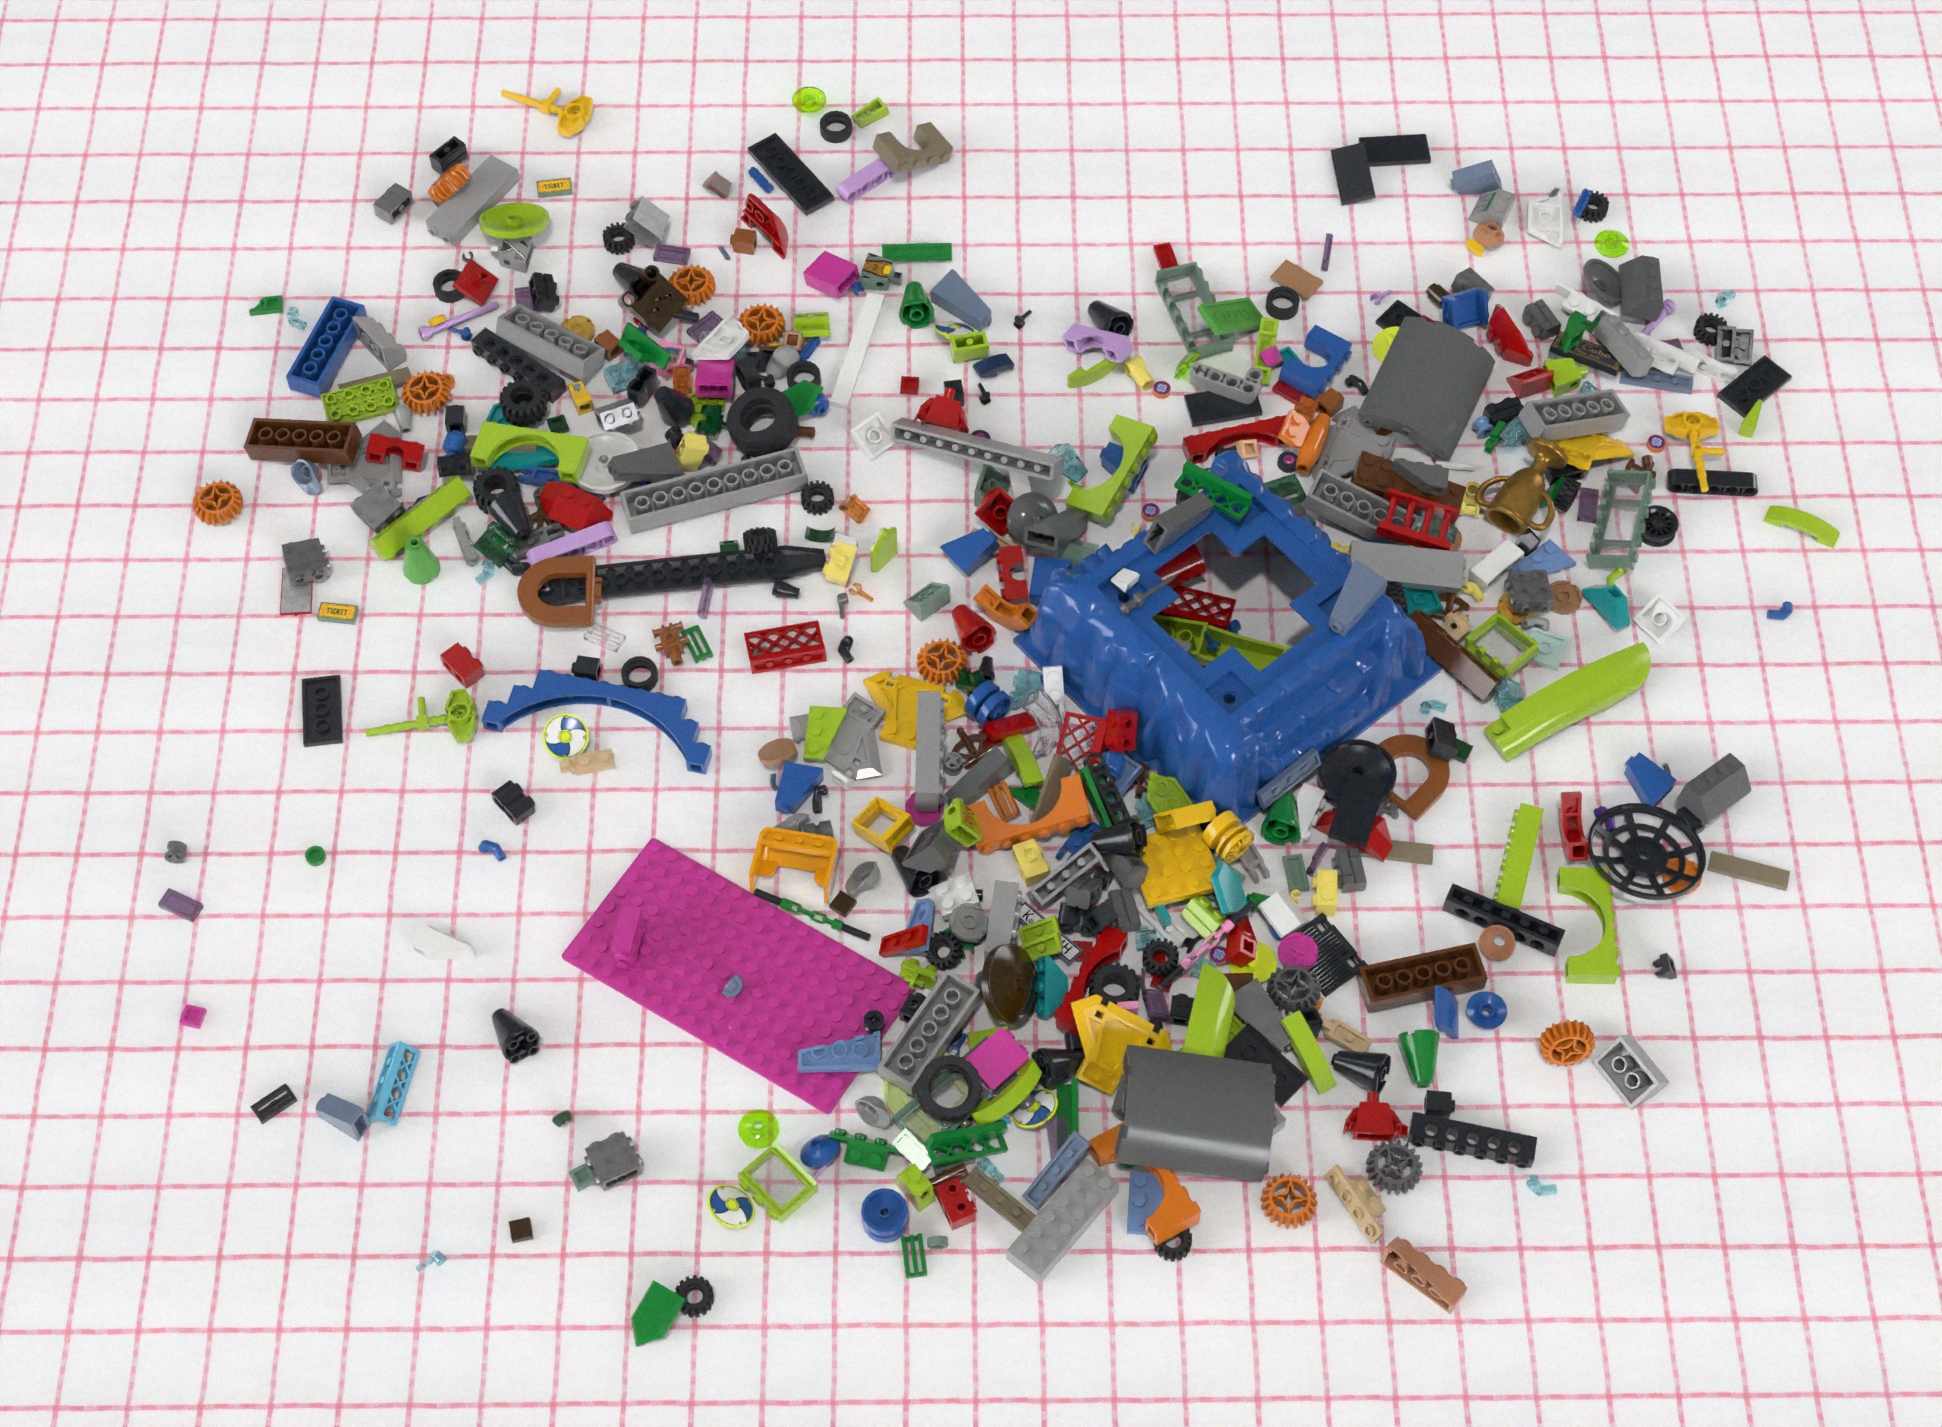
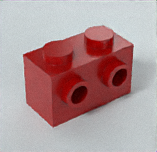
M457 642L443 652L440 658L442 665L467 689L484 676L482 669L484 666L478 658L474 659L471 656L472 654L466 646L462 647Z
M1128 707L1108 709L1104 747L1114 752L1135 750L1138 712Z
M958 1177L935 1186V1196L952 1231L974 1222L975 1213L977 1212L973 1200L969 1201L967 1197L969 1192L965 1183H961Z

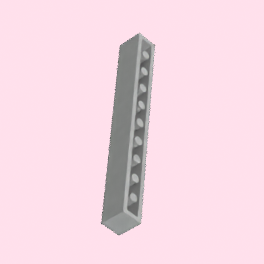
M903 417L892 422V441L1054 481L1063 475V457L927 423L921 426L922 422H914Z

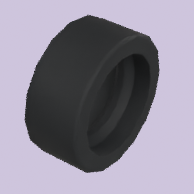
M830 111L824 114L820 120V133L823 139L830 143L846 141L852 133L851 118L842 111ZM832 123H841L846 126L840 131H830L826 128Z
M446 269L434 277L433 288L436 297L440 301L454 303L465 297L456 289L452 291L440 289L442 284L456 281L461 273L460 271Z
M1275 287L1267 294L1265 308L1271 317L1279 320H1289L1297 314L1300 298L1298 293L1290 287ZM1284 298L1291 301L1293 305L1289 308H1279L1272 301Z
M744 357L734 362L737 378L745 391L761 387L760 375L750 357Z
M810 361L795 362L787 370V384L789 388L798 383L793 380L794 376L803 372L814 376V379L811 381L812 383L821 384L820 370L816 364Z
M644 656L630 658L621 668L622 682L629 688H642L646 691H651L658 682L657 667L650 658ZM636 668H646L651 672V676L643 682H634L629 679V673Z

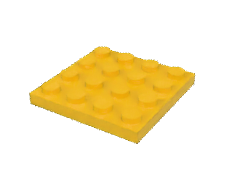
M1199 824L1159 834L1147 835L1148 843L1143 848V852L1146 851V853L1140 857L1149 869L1140 889L1148 909L1214 892L1210 877L1216 869V864L1208 845L1202 840L1203 832Z

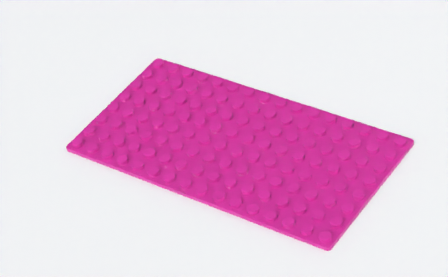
M656 838L649 840L562 953L564 961L825 1114H830L859 1072L798 1073V1050L823 1044L826 1046L834 1044L835 1041L854 1039L855 1036L870 1035L864 1029V1016L871 1010L880 1011L884 1016V1030L880 1033L881 1042L898 1018L899 1011L903 1007L909 993L914 994L916 992V987L914 990L909 989L910 983L904 981L901 977L769 902L754 896L753 893ZM621 905L642 908L645 929L635 968L621 969L615 966L610 948ZM738 974L743 982L741 992L735 997L723 995L724 987L734 975Z

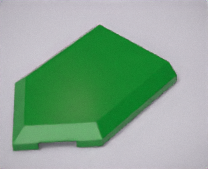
M803 380L782 392L790 400L799 418L813 410L814 402L818 394L822 393L824 387Z
M653 1280L631 1317L635 1346L639 1347L652 1340L664 1338L686 1299Z

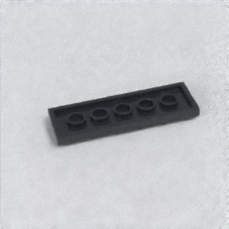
M777 133L748 147V153L806 216L834 201V195Z

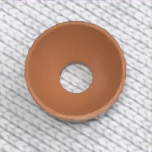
M1496 222L1480 223L1473 231V237L1483 246L1497 248L1504 242V232Z
M1495 924L1482 931L1479 937V947L1483 955L1488 959L1503 961L1514 952L1516 939L1509 928ZM1502 935L1505 938V944L1501 946L1494 943V936Z

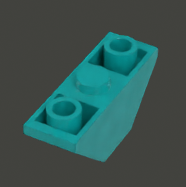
M1594 585L1581 590L1586 598L1598 609L1599 613L1616 630L1628 627L1631 624L1627 597L1616 585Z
M1050 956L1038 957L1036 962L1038 981L1035 984L1037 992L1035 1012L1037 1013V1018L1049 1017L1063 1003V997L1068 992V977Z

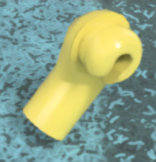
M1465 581L1464 588H1461V591L1473 595L1477 603L1482 602L1485 596L1478 585Z

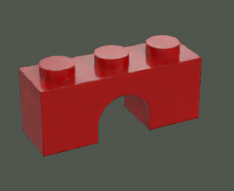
M371 433L366 449L365 461L383 464L384 459L388 455L394 454L402 459L401 469L420 472L425 445L384 436L383 434Z
M1022 546L999 547V552L995 554L996 565H1000L1001 570L998 571L999 583L1002 582L1003 589H1000L1001 598L1014 605L1028 602L1027 581L1016 580L1011 576L1012 571L1023 569Z

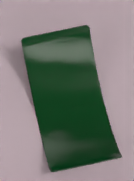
M807 526L805 539L819 543L828 542L833 539L835 527L830 530H816Z

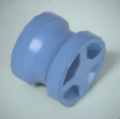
M1487 416L1479 417L1472 424L1480 439L1489 437L1494 429V426L1489 423L1490 420Z

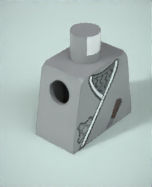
M531 236L512 239L503 238L501 246H491V255L499 257L502 267L527 273L534 251V243Z

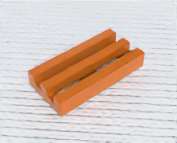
M1004 780L1000 781L999 785H994L993 789L987 790L1002 821L1007 823L1021 814ZM1002 788H1003V790H1004V792H1005V794H1006V796H1007V798H1008V800H1009V802H1010V804H1011V806H1012V808H1013V810H1014L1013 813L1011 812V810H1010V808H1009V806H1008V804H1007V802H1006V800H1005V798H1004V796H1003V794H1002V792H1001V789H1002ZM995 793H997V795H998V797H999V799H1000V801H1001V803H1002V805H1003V807H1004V809H1005V811H1006V813H1007V815H1008L1007 817H1006V815H1005V813H1004V810H1003V808H1002V806H1001V804H1000V802H999V800H998V798H997V796H996Z

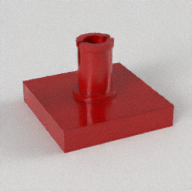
M470 258L452 287L482 307L499 278Z

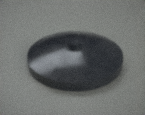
M1351 739L1333 745L1323 754L1321 765L1318 767L1319 784L1322 790L1325 791V794L1336 803H1339L1349 772L1386 781L1387 785L1382 801L1392 793L1396 784L1397 769L1393 758L1383 747L1367 740Z

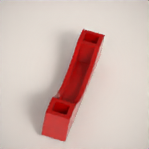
M1287 415L1275 416L1266 420H1258L1248 424H1240L1230 428L1225 427L1221 430L1207 431L1202 434L1184 437L1182 450L1186 461L1193 464L1206 462L1216 452L1218 446L1225 447L1240 440L1256 439L1257 442L1272 446L1286 444L1277 437Z
M1106 926L1102 932L1098 933L1096 944L1094 947H1090L1087 955L1088 958L1086 962H1082L1078 977L1075 976L1073 978L1070 991L1066 992L1063 997L1062 1006L1057 1007L1055 1011L1056 1028L1079 1036L1070 1003L1084 998L1090 983V977L1095 969L1099 970V966L1102 964L1107 966L1108 962L1113 963L1120 960L1128 945V933Z

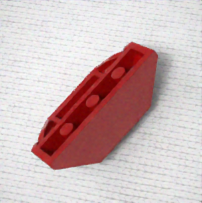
M1496 304L1486 331L1487 339L1492 342L1496 353L1500 354L1503 360L1525 367L1531 366L1533 353L1529 350L1522 333L1505 308L1500 304Z
M546 482L539 495V501L547 518L576 532L604 521L609 522L614 513L598 497L565 482Z
M1337 807L1323 812L1314 829L1328 835ZM1379 815L1376 816L1367 847L1343 842L1353 848L1358 847L1359 850L1384 862L1393 848L1386 820Z

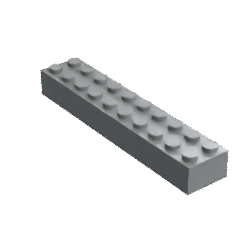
M798 447L621 491L620 497L630 532L635 533L802 490V488H805V484H808V477Z

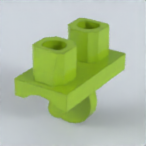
M912 957L908 961L903 960L899 977L910 983L909 989L914 990L917 985L932 990L935 986L937 967L931 964L927 965L926 968L920 967V962Z

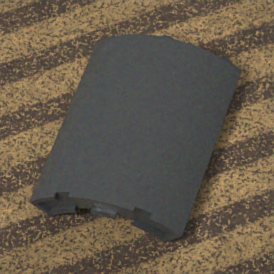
M1404 317L1357 414L1365 426L1381 427L1398 432L1423 447L1434 460H1450L1496 361L1483 346L1479 347L1474 343L1475 339L1455 327L1440 321L1435 323L1428 322L1423 317Z
M1127 1044L1122 1064L1124 1082H1128L1127 1093H1123L1122 1112L1125 1113L1124 1125H1119L1114 1147L1116 1163L1262 1182L1264 1174H1267L1269 1171L1268 1158L1273 1128L1277 1124V1116L1274 1115L1276 1074L1273 1073L1271 1064Z

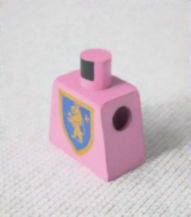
M659 338L657 344L668 351L671 357L666 370H662L653 362H650L649 365L651 368L656 369L657 376L679 377L683 368L693 369L694 360L687 358L684 346Z

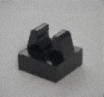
M1668 953L1659 955L1660 958L1653 961L1652 964L1655 968L1662 967L1660 971L1654 972L1658 978H1668L1669 980L1677 978L1674 960Z

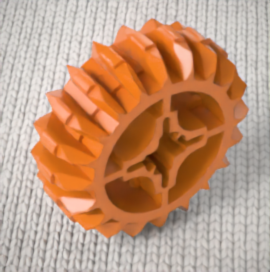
M457 163L434 181L428 189V194L436 203H442L456 193L468 181L471 174L465 166Z
M692 264L690 267L684 265L683 269L678 267L677 272L673 271L672 276L669 278V282L688 298L684 304L685 307L687 305L691 307L693 305L700 306V303L706 304L707 300H711L712 295H714L716 288L714 277L711 275L710 270H706L705 267L700 268L699 264L696 267H693Z
M757 303L755 307L751 305L750 309L745 308L744 313H741L740 318H738V321L749 332L750 339L747 342H750L751 346L756 344L759 347L763 344L766 347L768 343L778 342L779 337H782L783 332H785L783 314L779 312L778 307L773 308L772 304L767 306L764 303L763 306H760Z
M424 370L420 374L417 371V375H411V380L406 379V384L403 385V402L410 407L414 414L417 412L420 416L423 413L428 416L430 412L435 414L436 410L442 411L441 406H447L446 401H450V385L439 372L434 373L431 370L427 373Z
M220 479L216 483L213 480L212 484L206 483L205 487L200 486V491L195 492L192 505L193 510L200 521L205 522L207 525L212 523L216 526L220 523L223 526V522L227 521L230 523V519H236V515L241 514L240 509L243 508V497L240 490L234 484H230L229 481L224 483Z
M939 638L938 642L932 639L931 644L925 643V648L921 647L920 653L917 655L916 665L919 674H922L923 680L928 679L929 683L935 682V685L942 683L944 687L946 683L952 685L953 680H960L958 671L966 668L968 663L966 652L962 650L961 644L956 646L955 640L950 643L948 638L945 641Z
M1567 1019L1566 1022L1552 1023L1551 1028H1545V1032H1542L1539 1038V1050L1545 1061H1549L1551 1065L1556 1064L1558 1067L1564 1064L1566 1067L1568 1064L1574 1065L1576 1062L1582 1063V1059H1588V1054H1592L1595 1048V1037L1589 1026L1585 1025L1583 1021L1578 1023L1577 1020L1570 1022Z
M1282 1173L1280 1174V1179L1274 1176L1272 1182L1268 1180L1266 1187L1262 1189L1264 1195H1261L1260 1201L1263 1202L1261 1209L1266 1210L1264 1213L1265 1217L1271 1216V1223L1278 1221V1228L1282 1224H1285L1286 1229H1289L1290 1224L1295 1229L1298 1228V1223L1304 1226L1306 1220L1310 1221L1312 1219L1311 1214L1314 1215L1316 1212L1315 1207L1318 1201L1315 1198L1317 1193L1312 1192L1313 1185L1306 1186L1308 1183L1307 1179L1300 1180V1174L1296 1178H1293L1292 1173H1289L1288 1177H1285ZM1286 1188L1285 1192L1278 1193L1277 1195L1274 1194L1276 1191ZM1288 1194L1290 1195L1289 1199L1292 1202L1290 1204V1208L1288 1207L1289 1203L1287 1202ZM1305 1207L1302 1211L1292 1214L1294 1209Z

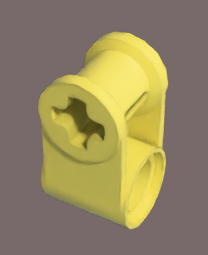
M1471 481L1466 484V491L1459 515L1467 514L1478 518L1480 505L1475 500V494L1480 486L1479 483Z

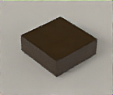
M840 890L829 904V908L846 918L857 904V900Z
M530 1217L509 1221L512 1243L534 1239Z

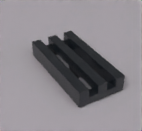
M285 1083L250 1106L261 1124H264L298 1100ZM285 1091L287 1092L286 1094H284V1095L281 1096L280 1098L275 1099L276 1097H278L279 1095H281V1094L284 1093ZM267 1103H269L268 1106H266V1107L263 1108L262 1110L258 1111V1109H260L261 1107H263L264 1105H266Z

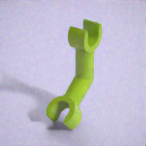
M1616 568L1615 571L1607 576V585H1615L1614 580L1626 574L1627 568Z

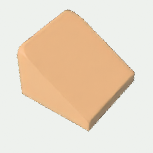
M1256 439L1235 442L1238 453L1243 459L1258 457Z

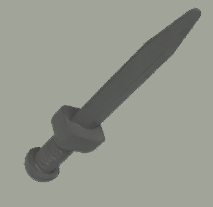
M1177 575L1166 579L1144 594L1140 592L1135 593L1131 601L1120 605L1121 613L1128 614L1134 607H1142L1147 597L1166 586Z

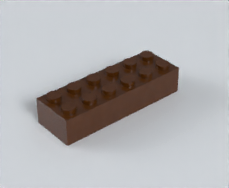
M253 418L244 449L251 460L296 462L297 459H307L319 464L353 465L362 434L355 422Z
M1362 450L1356 461L1350 482L1383 499L1388 488H1395L1413 496L1442 505H1451L1458 510L1461 509L1466 491L1465 486L1448 481V486L1443 496L1427 494L1392 471L1390 466L1393 461ZM1397 503V506L1407 510L1408 506ZM1418 509L1414 510L1415 515L1424 518V511ZM1432 515L1431 521L1442 522L1443 517ZM1458 516L1455 519V521L1450 520V524L1454 525V523L1458 519Z
M1475 942L1360 966L1356 977L1368 1013L1435 999L1436 985L1447 989L1453 995L1484 989L1488 979Z

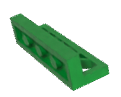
M1186 461L1183 465L1182 474L1174 484V488L1190 496L1198 494L1199 489L1208 490L1209 494L1205 496L1214 504L1213 508L1238 521H1241L1252 506L1253 494L1189 461ZM1184 479L1192 482L1193 486L1186 487L1181 483ZM1222 497L1226 503L1219 504L1215 502L1214 498ZM1239 506L1243 509L1238 514L1232 511L1231 507Z
M1088 767L1081 768L1078 773L1101 828L1104 829L1112 826ZM1098 775V782L1104 785L1103 776ZM1107 793V801L1113 802L1110 793ZM1115 811L1114 817L1117 820H1121L1118 812Z
M1072 1078L1071 1084H1058L1056 1086V1096L1058 1099L1057 1151L1074 1130L1079 1133L1078 1078Z
M1005 1121L931 1133L924 1144L932 1166L1006 1153L1008 1147L1003 1134L1008 1127ZM991 1139H997L1000 1147L995 1148L988 1144ZM976 1142L983 1146L982 1150L976 1151L971 1148V1143ZM953 1146H959L965 1151L963 1154H957L951 1149ZM940 1149L945 1152V1157L937 1158L934 1150Z

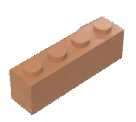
M1397 1236L1385 1247L1380 1263L1451 1314L1466 1294L1468 1287L1465 1286V1283L1461 1279L1454 1278L1448 1274L1443 1266L1433 1263L1425 1253L1415 1250L1412 1244L1405 1239H1400Z

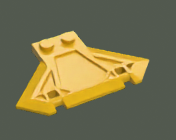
M1602 433L1552 441L1567 454L1569 459L1567 464L1576 466L1580 470L1589 471L1593 460L1635 456V453L1622 440L1617 438L1616 440L1611 439L1608 435Z
M887 670L862 680L875 705L885 710L886 713L883 717L885 723L879 736L880 741L916 751L918 691H941V699L948 701L947 703L945 702L944 724L967 714L964 712L965 700L961 693L954 689L949 694L945 692L946 687L901 674L896 679L891 677L892 672Z
M1095 994L1070 1003L1085 1058L1075 1077L1112 1096L1120 1081L1121 1074H1123L1122 1059L1127 1044L1173 1050L1167 1031L1160 1029L1158 1033L1152 1031L1155 1026L1154 1024L1110 1001L1106 1006L1101 1004L1103 997ZM1096 1011L1102 1013L1099 1018L1095 1016ZM1148 1039L1153 1040L1151 1045L1146 1043Z

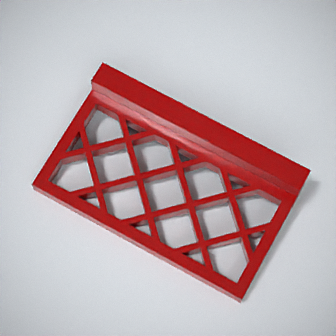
M1178 585L1172 589L1179 595L1182 603L1176 605L1173 602L1170 604L1171 607L1167 606L1157 614L1207 622L1211 626L1227 631L1236 599ZM1189 594L1192 595L1194 598L1186 600L1184 595ZM1209 599L1212 603L1205 605L1202 600ZM1198 602V604L1201 606L1199 608L1194 609L1190 605ZM1225 603L1231 606L1223 609L1220 604ZM1186 606L1189 611L1181 610L1180 608ZM1216 607L1219 611L1212 614L1209 609ZM1205 611L1208 616L1201 615L1198 613ZM1223 615L1226 621L1217 619L1216 617Z
M818 620L744 633L752 674L827 661ZM809 628H816L813 634L806 632ZM792 631L797 633L794 637L787 635ZM774 634L779 636L775 641L768 638ZM801 635L808 638L804 643L798 640ZM751 638L760 639L756 644L749 641ZM783 638L790 641L786 646L779 643ZM812 640L819 643L816 645H809ZM764 642L771 644L767 649L761 647ZM793 644L800 646L799 648L790 649ZM775 647L781 649V651L771 652ZM756 648L759 649V651L763 653V654L753 655V653H754V651H755Z
M1066 711L1055 754L1063 756L1067 753L1072 761L1071 765H1074L1076 770L1079 771L1076 762L1092 752L1100 754L1106 752V747H1104L1106 718H1097ZM1070 717L1077 718L1080 722V725L1072 730L1068 725ZM1091 721L1098 722L1096 730L1089 733L1085 725ZM1083 727L1087 736L1078 741L1074 732ZM1072 735L1076 743L1066 748L1064 740ZM1090 738L1093 743L1092 748L1085 752L1080 744ZM1078 746L1083 754L1073 760L1069 751ZM1090 757L1089 759L1090 765L1098 764L1096 758Z

